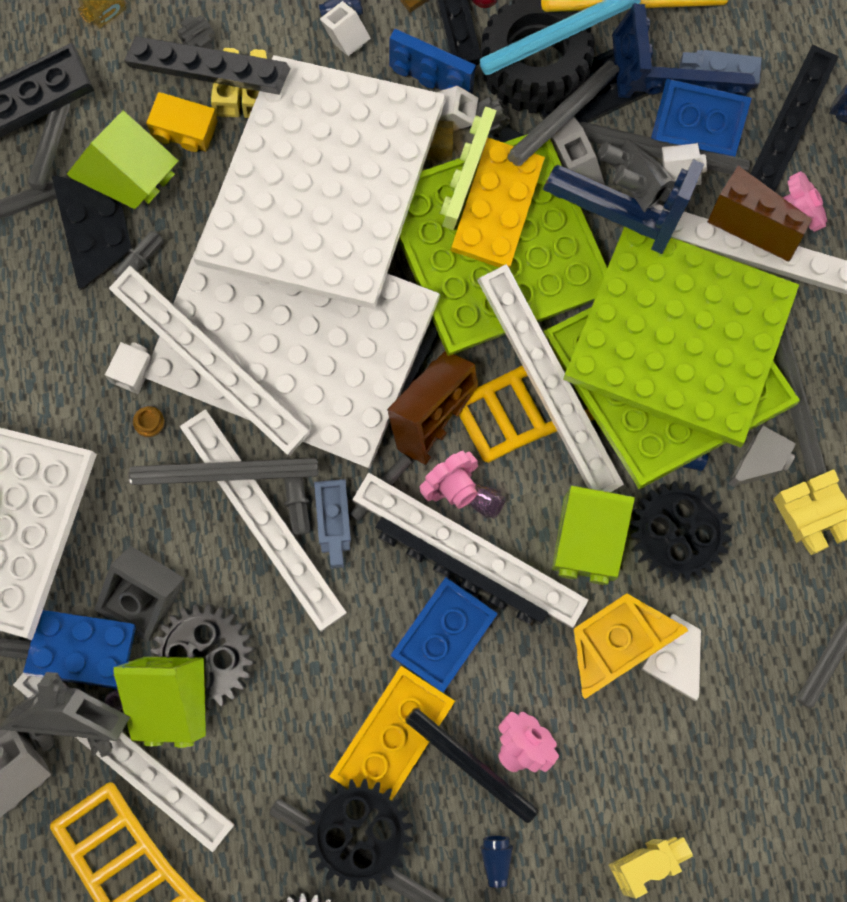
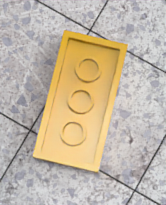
M487 137L450 251L499 268L507 264L510 268L545 157L534 153L521 166H515L513 162L508 160L510 150L514 146Z
M400 666L329 777L349 789L350 779H353L356 788H361L363 779H367L368 789H373L374 785L380 782V793L384 794L388 789H392L389 797L392 801L429 741L406 723V717L416 708L440 726L455 701L403 666Z

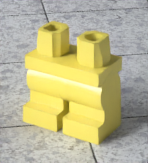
M235 48L223 49L226 52L239 54V51ZM254 49L250 51V56L267 59L265 50ZM213 83L211 106L215 108L216 115L219 117H240V97H242L244 118H249L259 91Z
M835 470L783 490L774 498L788 528L793 533L796 543L802 541L810 555L829 547L822 534L824 531L830 529L837 544L847 540V500L837 484L839 479Z
M672 837L668 840L652 839L645 843L648 849H638L609 864L623 895L637 899L648 893L644 886L645 882L661 880L667 875L674 876L682 872L679 864L693 857L684 837L679 839Z

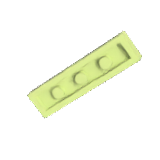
M485 106L482 117L475 115L469 132L475 135L472 144L466 142L460 157V160L465 161L462 171L455 170L450 187L455 188L453 197L446 196L440 214L445 215L443 227L452 230L455 228L497 110Z

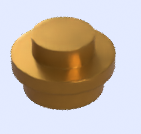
M152 406L139 409L133 417L134 429L143 437L158 435L165 424L161 411Z

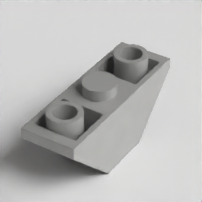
M573 116L550 138L561 165L605 185L591 144L584 129Z

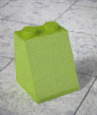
M123 110L90 143L68 171L67 175L98 192L136 209L143 200L149 204L160 192L156 188L158 183L164 187L175 175L171 169L179 160Z
M571 485L563 498L552 570L559 571L558 576L567 579H577L578 575L590 577L589 582L599 585H608L609 581H615L619 575L635 497Z
M141 657L114 667V677L125 715L130 717L127 726L131 741H144V746L150 747L161 746L164 742H174V747L186 748L194 746L195 741L206 736L204 658Z

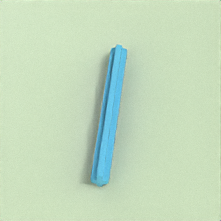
M603 0L481 58V70L485 75H490L631 8L634 3L639 4L641 0Z

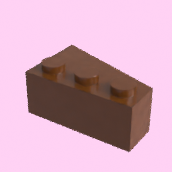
M738 165L720 193L707 223L790 262L812 219Z
M444 351L436 360L431 362L429 367L387 409L397 450L427 465L431 459V456L427 453L437 439L441 441L447 434L443 430L452 415L459 416L478 387L474 363L454 354L448 356L446 351Z

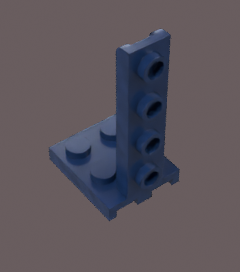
M634 3L612 33L615 65L619 66L616 78L618 97L630 98L635 91L646 92L650 95L663 93L666 79L743 96L756 85L755 77L750 73L653 67L651 64L653 47L649 43L648 36L650 20L649 17H646L645 4Z
M693 159L688 170L681 169L662 211L652 207L644 213L636 199L560 165L554 166L543 190L607 218L614 223L634 230L641 235L654 239L651 250L663 254L690 201L704 163Z

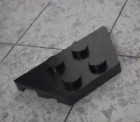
M52 176L79 291L84 290L88 287L89 283L107 272L117 261L126 257L129 254L128 250L132 249L122 204L76 180Z

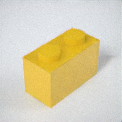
M158 92L146 124L150 135L160 143L168 144L171 141L180 144L182 148L191 152H197L198 150L207 152L218 119L215 108Z

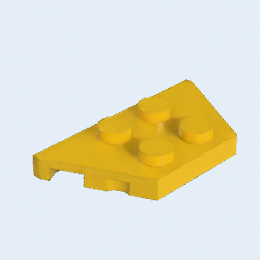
M626 593L574 628L582 696L584 699L588 698L688 632V629Z

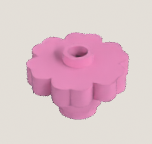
M800 171L790 176V180H788L790 194L783 198L812 219L808 226L810 230L816 232L826 227L828 221L825 209L822 206L823 200L818 190L809 182L805 173Z
M460 451L457 454L451 455L445 462L435 466L426 475V481L419 487L421 494L427 501L434 500L436 502L446 498L451 505L455 504L458 509L467 506L478 495V492L475 490L476 485L471 480V473L478 467L477 459L470 451L466 453Z
M510 712L498 726L503 734L500 737L503 745L498 756L502 765L509 771L518 772L527 768L535 773L539 769L547 772L559 758L558 753L554 749L557 746L556 741L549 730L540 727L538 720L533 716H529L525 712H520L518 715Z

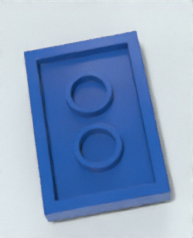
M394 29L389 38V66L401 76L410 75L418 79L427 88L436 87L440 90L459 86L469 93H473L475 64Z
M666 79L651 138L677 145L698 143L701 150L735 157L752 98Z
M445 577L390 657L443 693L498 613Z
M43 610L30 643L23 673L27 676L43 678L46 672H55L59 674L62 681L118 689L114 677V667L129 662L136 626L132 623Z

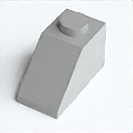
M762 426L754 434L728 484L735 487L773 477L782 470L787 471L795 458V455L791 452L796 443Z

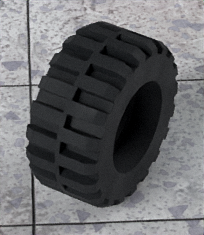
M512 0V5L504 4L498 9V15L493 14L487 21V27L484 28L482 34L481 58L580 11L545 12L541 7V0ZM591 27L551 45L563 56L552 65L532 67L517 61L490 75H485L482 71L483 80L487 82V88L491 94H497V99L500 98L504 105L510 103L512 104L511 108L517 111L527 109L528 113L537 114V110L544 109L545 113L553 112L556 106H559L590 78L595 45Z

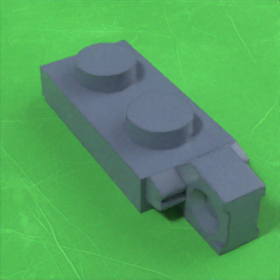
M697 50L696 53L683 52L679 68L750 73L755 77L756 85L753 88H757L760 83L762 57Z
M346 480L314 482L322 553H330L331 569L344 568L342 551L350 550L351 543Z

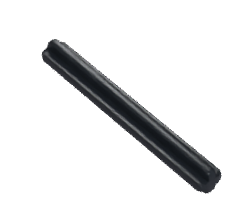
M416 708L408 714L405 719L408 725L524 822L530 823L538 813V809L435 722Z

